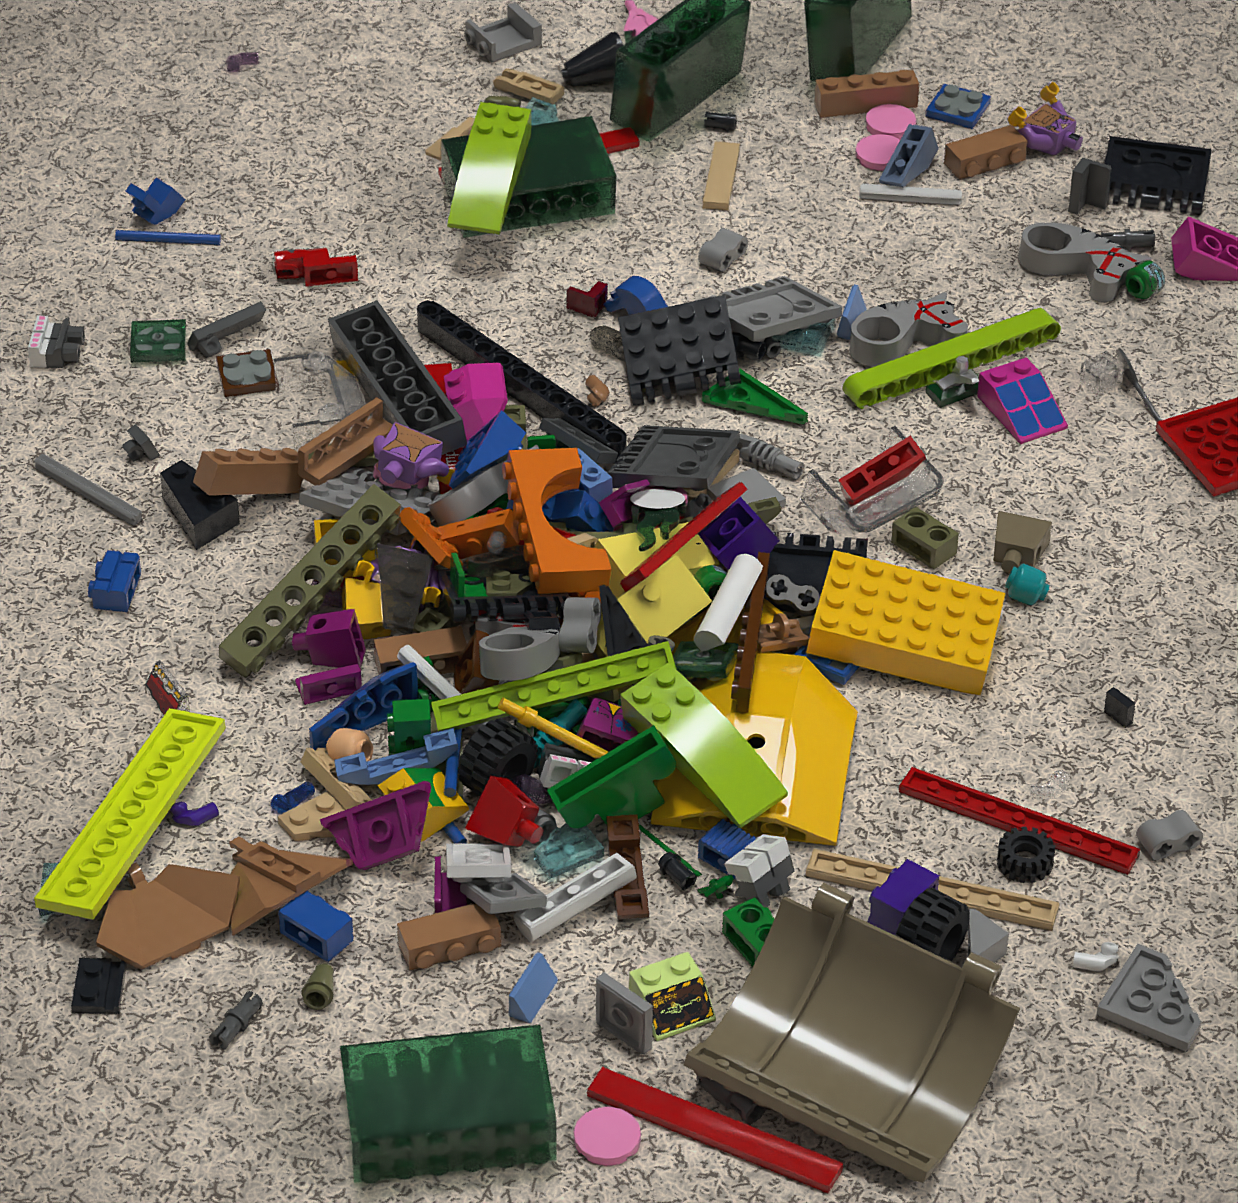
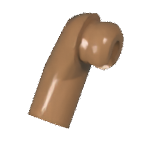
M590 375L585 381L586 386L592 391L587 396V400L594 407H598L602 401L605 402L608 398L609 389L596 375Z

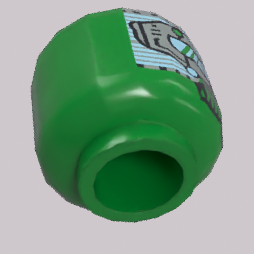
M1153 261L1139 263L1132 267L1126 275L1127 290L1130 294L1141 300L1148 299L1157 294L1165 285L1164 272Z
M709 565L699 569L694 574V578L713 601L727 574L720 567Z

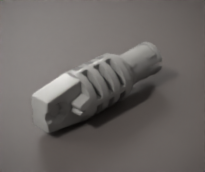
M740 434V442L736 449L740 451L741 458L750 463L752 462L754 465H759L763 469L766 468L767 471L775 472L777 470L795 480L802 475L803 469L800 468H804V463L785 456L780 448L767 442Z

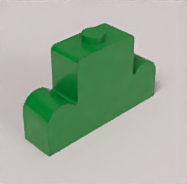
M655 725L550 787L547 791L558 812L571 828L587 826L593 821L596 814H599L605 824L606 816L637 815L638 819L664 804L665 801L653 780L664 779L671 775L676 768V761Z

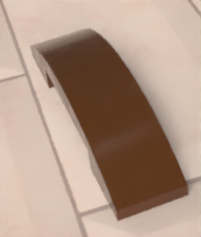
M606 816L609 857L618 853L631 863L636 871L635 880L613 892L617 919L649 918L647 889H645L640 850L638 816Z

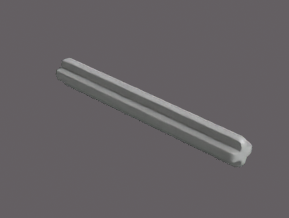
M41 454L35 458L36 469L127 523L136 525L142 520V512L51 457Z

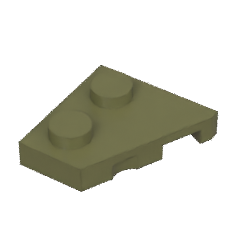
M496 570L492 574H486V593L488 596L523 595L524 592L529 591L533 587V582L519 580L518 576L520 574H510V572L505 570ZM529 576L522 577L524 579H530Z

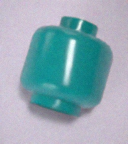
M1022 563L1018 568L1013 566L1004 588L1008 589V596L1011 599L1032 606L1038 599L1044 601L1050 585L1045 583L1047 575L1044 571Z

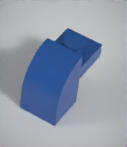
M158 178L154 179L146 192L132 183L125 190L133 198L131 203L135 207L132 212L155 225L176 214L186 200L174 188Z
M640 276L629 277L610 293L611 298L603 303L608 312L625 308L629 315L668 307L655 285Z

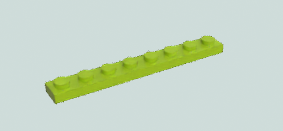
M669 641L542 673L530 678L515 680L434 701L431 704L438 732L450 728L458 730L511 716L498 709L502 698L523 708L528 706L535 710L638 683L668 662L675 669L676 666Z

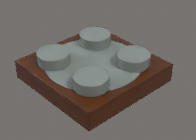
M270 349L216 356L224 397L279 390V383Z

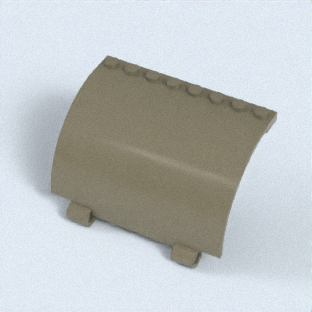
M823 883L819 887L811 908L784 896L766 941L740 992L710 1036L687 1054L683 1066L692 1069L700 1077L710 1078L722 1084L725 1089L731 1092H738L752 1099L759 1106L769 1107L781 1113L787 1120L799 1122L811 1128L813 1132L820 1136H827L842 1143L848 1150L858 1151L872 1158L875 1163L881 1166H888L902 1173L909 1180L924 1183L946 1157L972 1115L997 1066L1021 1009L991 994L1000 978L1003 967L973 952L969 954L963 967H960L849 914L854 903V896L827 883Z

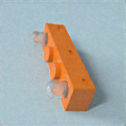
M511 508L436 527L443 534L441 539L457 549L459 559L488 552L499 554L504 548L516 546L520 543L518 535L519 521L514 520ZM415 537L413 538L409 549H411L413 542L417 540ZM428 552L426 556L434 560V566L440 565Z

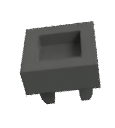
M136 424L127 430L132 440L126 441L122 448L128 453L127 456L133 462L141 459L143 455L150 461L160 456L150 438Z

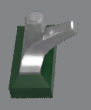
M959 356L956 358L951 374L937 382L926 385L925 393L941 408L977 395L979 375L973 369L968 370L967 357Z

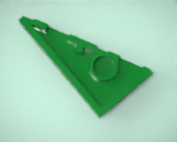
M740 368L739 372L742 383L730 385L729 376L725 377V387H720L716 383L709 390L702 392V401L707 404L802 425L808 422V413Z

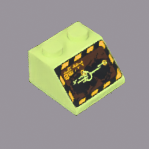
M689 952L629 972V990L653 1005L652 1034L656 1041L716 1021L702 972Z

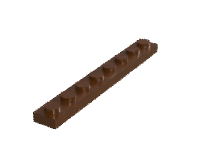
M758 552L757 559L763 565V568L745 602L742 629L740 631L731 699L737 700L736 712L748 713L768 578L770 553Z

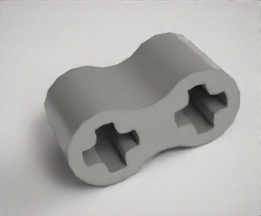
M721 228L712 240L706 241L702 245L698 260L702 264L724 272L734 260L739 259L746 252L748 239L731 230Z
M780 574L769 578L766 584V596L773 605L790 606L797 614L804 617L816 613L820 596L814 587L795 585L788 577ZM783 585L784 592H781L779 596L774 595L773 588ZM810 596L812 603H808L806 607L802 606L801 599Z
M568 597L566 599L563 624L559 632V646L562 652H594L597 645V627L602 613L601 602L598 598Z
M1178 810L1163 819H1150L1144 822L1137 829L1136 837L1154 860H1159L1175 852L1197 847L1203 839V833L1186 811Z

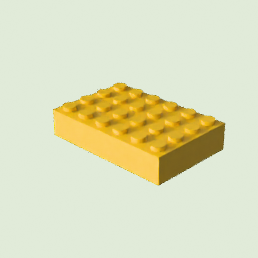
M834 550L811 627L806 653L844 663H853L856 666L963 693L981 695L1005 593Z

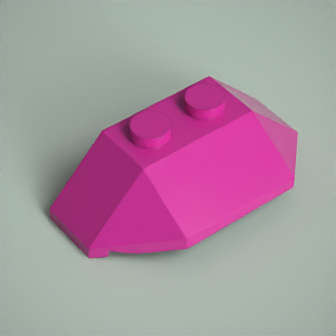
M500 363L467 364L459 369L452 370L444 376L446 396L463 420L467 441L501 410L504 411L508 398L503 366Z

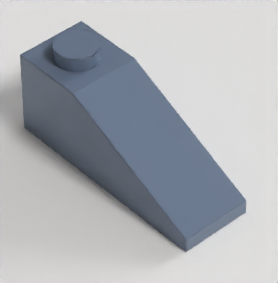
M908 125L879 179L880 184L904 187L930 166L939 149L932 127Z

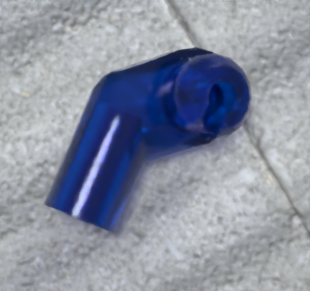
M304 782L284 794V796L276 794L270 802L271 808L277 810L278 814H283L314 795L315 788L312 783Z

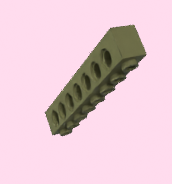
M373 484L219 645V658L245 678L252 672H259L266 662L265 658L272 651L276 653L285 643V637L291 631L296 632L303 625L304 617L311 610L315 612L322 605L325 599L324 596L330 590L335 591L344 580L343 576L349 570H355L358 561L363 560L362 556L368 550L373 551L382 540L381 536L387 530L392 531L401 520V504L377 485ZM366 519H373L377 523L373 525H368L363 521ZM347 539H354L358 543L354 545H349L344 541ZM328 559H335L339 563L335 565H329L325 561ZM309 579H316L320 583L317 585H309L306 583V581ZM290 599H296L300 604L292 606L286 602ZM269 620H278L281 624L270 626L267 622ZM251 640H257L261 642V645L252 647L247 643Z

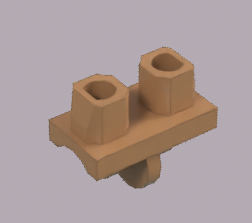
M784 613L774 615L773 623L761 625L757 651L765 653L780 650L782 654L792 655L795 654L798 647L808 645L809 637L802 632L797 619L788 620Z

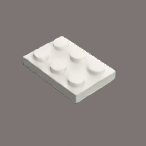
M501 843L446 844L447 878H453L455 882H470L473 878L485 877V880L488 882H502L504 877H511L509 845Z

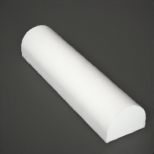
M740 554L735 557L694 636V642L701 652L725 643L762 571L763 565L754 556Z
M615 853L547 894L546 907L525 909L513 915L519 931L529 942H533L612 894L615 890L635 880V867L618 853Z

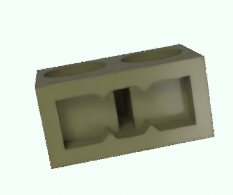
M916 506L892 523L891 543L934 570L957 554L959 533Z

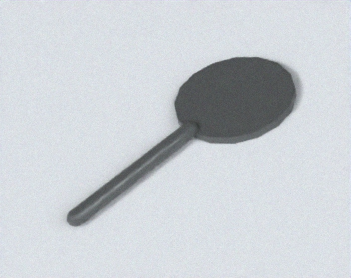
M1117 349V358L1123 372L1136 388L1157 422L1161 421V417L1138 383L1136 373L1123 350Z

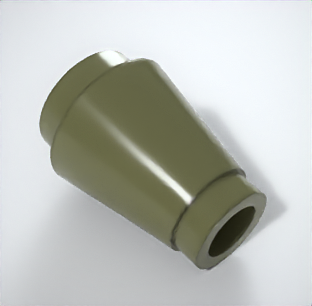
M325 963L318 964L302 988L303 1001L311 1009H323L333 1000L334 970L330 965Z

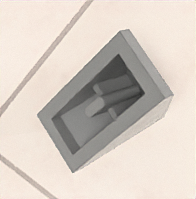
M969 909L970 919L967 930L968 956L973 952L995 963L1007 954L1009 933L977 909Z

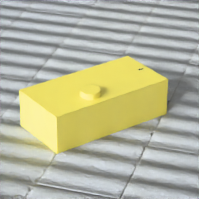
M687 523L598 539L594 548L606 549L612 569L609 588L616 598L625 593L620 585V581ZM698 534L672 555L677 554L693 576L704 566L713 565L718 567L719 565L718 560Z
M677 554L666 560L646 579L617 598L647 643L650 636L668 637L712 602ZM602 613L597 627V645L594 650L599 658L608 657Z

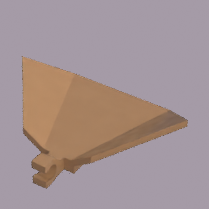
M241 837L233 839L229 844L230 848H235L238 851L232 854V858L237 864L230 874L239 875L240 883L231 918L232 935H236L270 912L336 873L354 865L352 859L278 850L262 841L253 845Z
M134 863L126 872L130 876L127 878V881L133 890H114L112 892L96 945L139 969L147 968L168 957L175 959L201 947L202 941L230 928L240 876L168 864L154 880L147 882L139 865Z

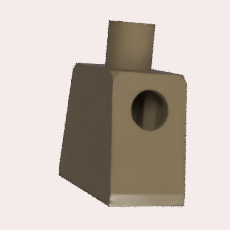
M999 511L993 561L1002 563L1001 567L1007 573L1011 572L1013 566L1018 568L1022 563L1035 567L1050 543L1052 522Z

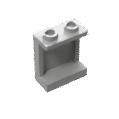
M516 2L507 5V17L481 27L471 19L465 21L466 30L464 31V37L466 42L472 44L478 49L481 56H485L491 62L542 44V25Z

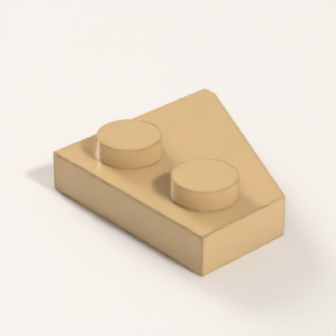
M327 791L279 815L278 824L294 841L310 840L314 837H334L328 829L321 825L320 819L346 809Z

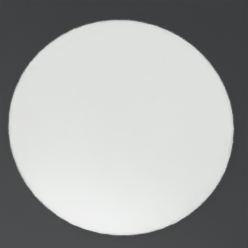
M649 489L633 494L630 500L641 507L662 509L682 504L685 501V497L681 493L672 490Z

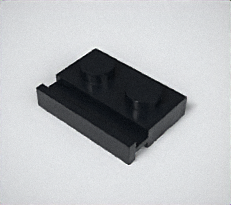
M79 958L71 1004L72 1013L105 1014V1012H114V1014H120L127 963L123 960L115 962L112 961V958Z

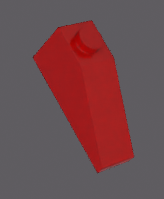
M910 435L838 479L843 496L856 514L859 515L884 500L926 459V456Z

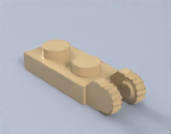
M511 68L505 69L501 74L502 76L499 75L493 80L496 89L505 92L509 91L550 107L564 95V87L562 85L523 71L511 70Z

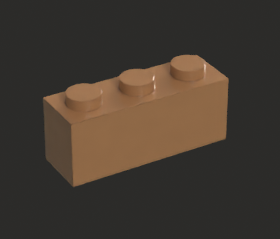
M1014 126L1001 127L945 144L944 164L959 180L974 177L984 172L997 170L998 168L1026 160L1027 140Z
M462 626L374 639V656L378 674L380 675L403 665L397 658V654L406 645H410L423 658L429 656L433 663V668L440 674L453 673L454 664L467 645Z
M474 903L397 923L398 945L409 971L418 968L426 969L437 963L449 960L457 961L464 956L480 952L488 953L495 948L501 947V926L495 914H489Z

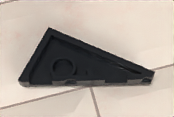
M599 586L608 656L649 646L609 586Z

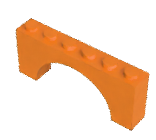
M577 448L509 450L507 462H503L502 465L503 479L508 480V498L514 502L513 517L514 520L519 521L520 541L524 540V559L530 562V581L535 582L538 594L599 591V586H609L612 569L606 549L590 548L566 539L553 529L546 520L542 510L545 502L554 495L566 490L579 489L582 464Z

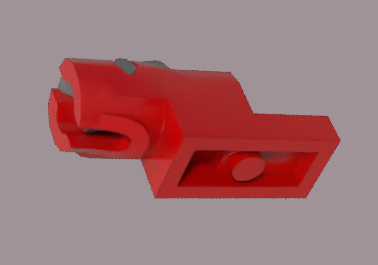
M327 247L274 251L277 279L304 277L305 287L358 281L356 255L329 258Z

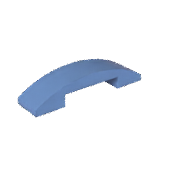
M450 728L424 735L426 746L367 762L364 752L335 759L338 780L351 784L373 785L382 783L403 768H434L458 749L454 729Z

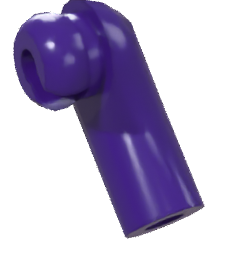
M177 802L171 807L172 819L178 824L199 826L219 816V810L214 802H210L196 810H188L185 802Z

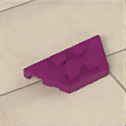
M423 781L320 819L321 825L332 833L337 839L336 843L342 850L347 851L350 859H352L359 870H368L418 852L431 792V783Z

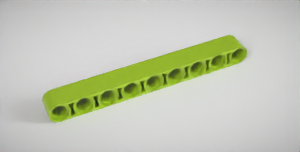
M1036 308L855 373L845 380L842 389L859 409H863V406H872L888 400V397L894 398L910 392V389L914 388L916 390L934 383L933 381L935 380L939 381L951 374L956 358L959 356L967 357L968 370L979 367V364L993 362L1003 358L1002 356L1004 355L1009 356L1025 350L1024 348L1026 347L1031 348L1048 342V339L1053 340L1059 335L1061 325L1046 310Z

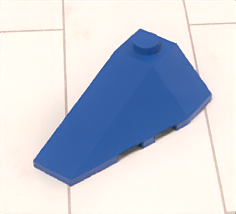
M501 410L467 441V445L464 446L458 456L459 462L455 465L456 470L452 474L449 486L454 489L478 474L496 466L508 457L509 450H521L523 447L521 441L526 432Z
M415 662L396 667L373 677L310 727V748L314 750L325 748L328 739L339 728L365 731L386 722L387 714L393 713L392 701L418 699L417 665Z

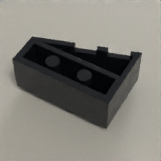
M180 460L160 472L162 498L175 518L181 523L185 534H188L194 548L198 550L240 524L238 499L233 495H208L193 483L196 469Z

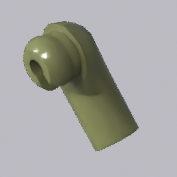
M488 96L484 100L485 103L521 107V100L506 96Z

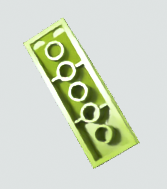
M480 102L462 159L447 227L500 235L531 135V109Z
M669 662L620 694L623 718L639 733L655 725L676 761V768L740 829L788 796L787 789L749 742Z

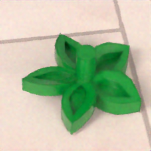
M727 875L719 879L713 878L709 881L708 886L699 888L697 891L699 894L704 893L705 897L715 892L716 897L722 899V892L732 884L733 876Z

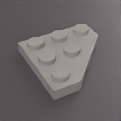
M1140 944L1136 945L1097 1007L1096 1015L1185 1052L1190 1048L1201 1026V1020L1197 1012H1193L1188 1003L1189 997L1180 979H1176L1171 969L1172 964L1168 956Z

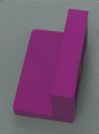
M647 479L626 484L599 502L613 527L623 525V523L635 522L645 516L644 513L632 512V505L634 503L631 502L630 498L633 494L650 485Z
M358 664L301 676L295 679V684L304 705L353 694L362 687L361 670Z
M435 856V913L467 906V896L460 892L461 882H455L453 878H447V872L442 873L441 856Z

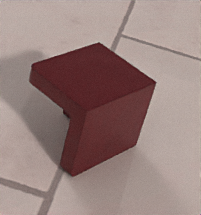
M598 281L588 292L572 286L566 290V308L593 318L605 307L603 303L608 300V284Z

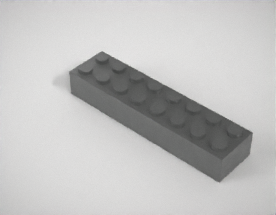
M378 300L328 319L333 345L343 360L346 361L350 370L355 374V377L370 399L373 400L377 397L383 401V418L391 424L397 422L442 441L441 455L467 445L462 418Z

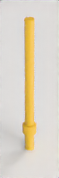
M502 698L499 702L498 709L517 718L518 723L528 728L533 726L595 759L608 753L605 749L538 716V712L528 706L523 708L505 698ZM654 779L653 781L657 786L658 780Z

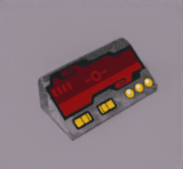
M160 660L156 661L144 685V690L163 715L166 714L169 708L190 712L188 694L164 663Z

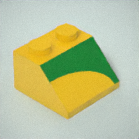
M403 768L378 785L383 796L423 781L431 783V792L421 842L470 810L457 791L453 797L444 795L445 776L439 768Z

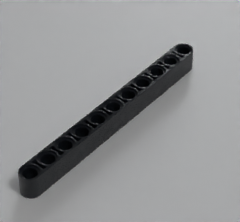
M424 301L417 306V328L422 335L465 365L500 363L503 366L507 394L540 417L561 418L618 453L615 463L617 462L618 457L627 446V435L624 430L439 303Z

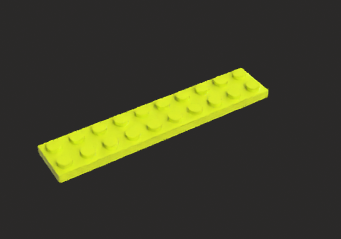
M169 708L34 897L35 907L94 920L226 729L225 719Z

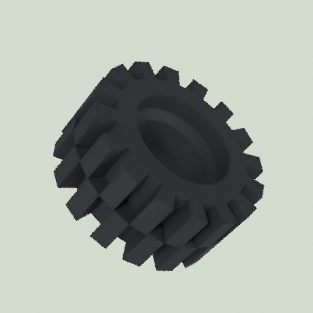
M1022 827L1021 831H1018L1017 828H1012L1011 834L1006 831L1003 834V838H1000L998 845L997 865L999 869L1002 868L1001 873L1004 876L1010 873L1009 879L1013 881L1016 877H1019L1020 883H1025V879H1029L1030 883L1036 882V877L1040 881L1045 879V874L1049 876L1051 869H1053L1055 845H1053L1052 838H1047V833L1044 831L1037 834V828H1032V831H1027V827ZM1022 851L1031 852L1036 857L1023 858L1015 853Z

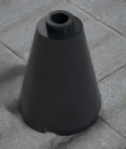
M615 31L610 32L564 62V68L561 69L564 82H570L571 86L574 87L632 78L631 64L629 59H626L624 53L626 50L619 34Z

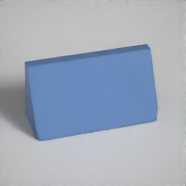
M856 284L851 288L837 331V337L850 340L852 323L860 314L867 310L859 286Z
M537 952L509 994L510 1017L526 1023L533 1021L558 981L542 953Z

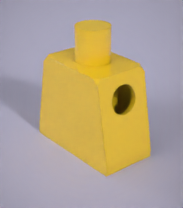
M345 578L341 593L342 610L355 609L363 639L389 636L394 620L409 621L410 604L393 603L392 587L374 582L366 583L363 580Z

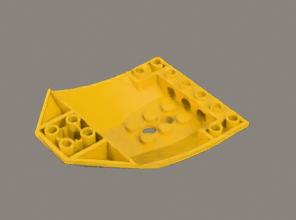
M757 651L748 713L736 712L737 700L731 699L737 656L731 659V665L724 670L723 679L710 681L706 676H703L691 683L731 722L747 741L753 737H760L765 741L763 747L754 750L788 791L786 798L742 827V830L746 834L749 833L755 837H760L764 834L786 837V840L836 846L858 711L806 656L773 652L760 653ZM677 768L668 777L658 780L657 788L665 802L653 810L651 824L705 831L712 829L721 819H725L731 825L734 824Z

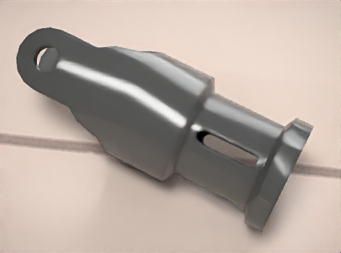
M696 1076L698 1084L727 1109H734L741 1115L744 1123L751 1125L765 1113L767 1107L755 1104L752 1099L738 1092H731L725 1089L722 1084L714 1080Z

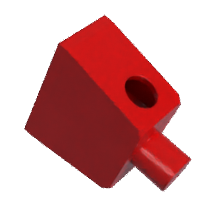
M491 776L465 829L501 844L520 847L525 840L535 844L543 835V828L534 823L539 813V807L509 779Z

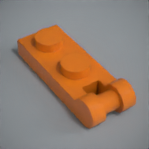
M410 507L404 508L400 512L401 523L440 565L450 569L451 553H458L457 549L441 539L443 534L430 524L431 521L428 516L418 513Z

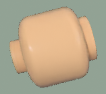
M339 728L328 739L326 750L328 756L333 760L364 752L368 762L372 758L373 744L368 735L361 730Z

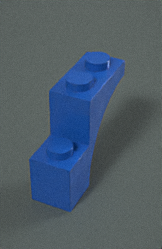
M584 490L556 494L542 506L544 516L548 522H564L566 527L580 532H613L615 528L611 525L599 502ZM509 500L507 509L511 508L512 511L513 500Z

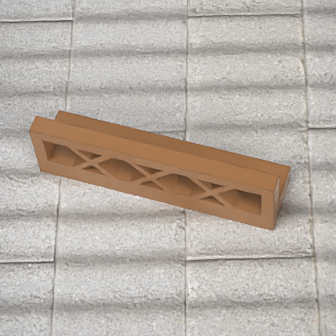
M376 397L299 448L298 476L314 486L326 483L327 480L335 478L374 451V438L378 435L386 438L393 424L383 419V401ZM373 412V417L367 421L368 417ZM334 438L333 442H332L331 445L328 447L330 441ZM315 451L311 459L308 460V455Z

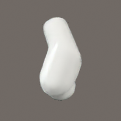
M1104 942L1101 946V952L1095 955L1075 952L1073 968L1097 972L1102 971L1117 962L1119 955H1117L1118 946L1112 942Z

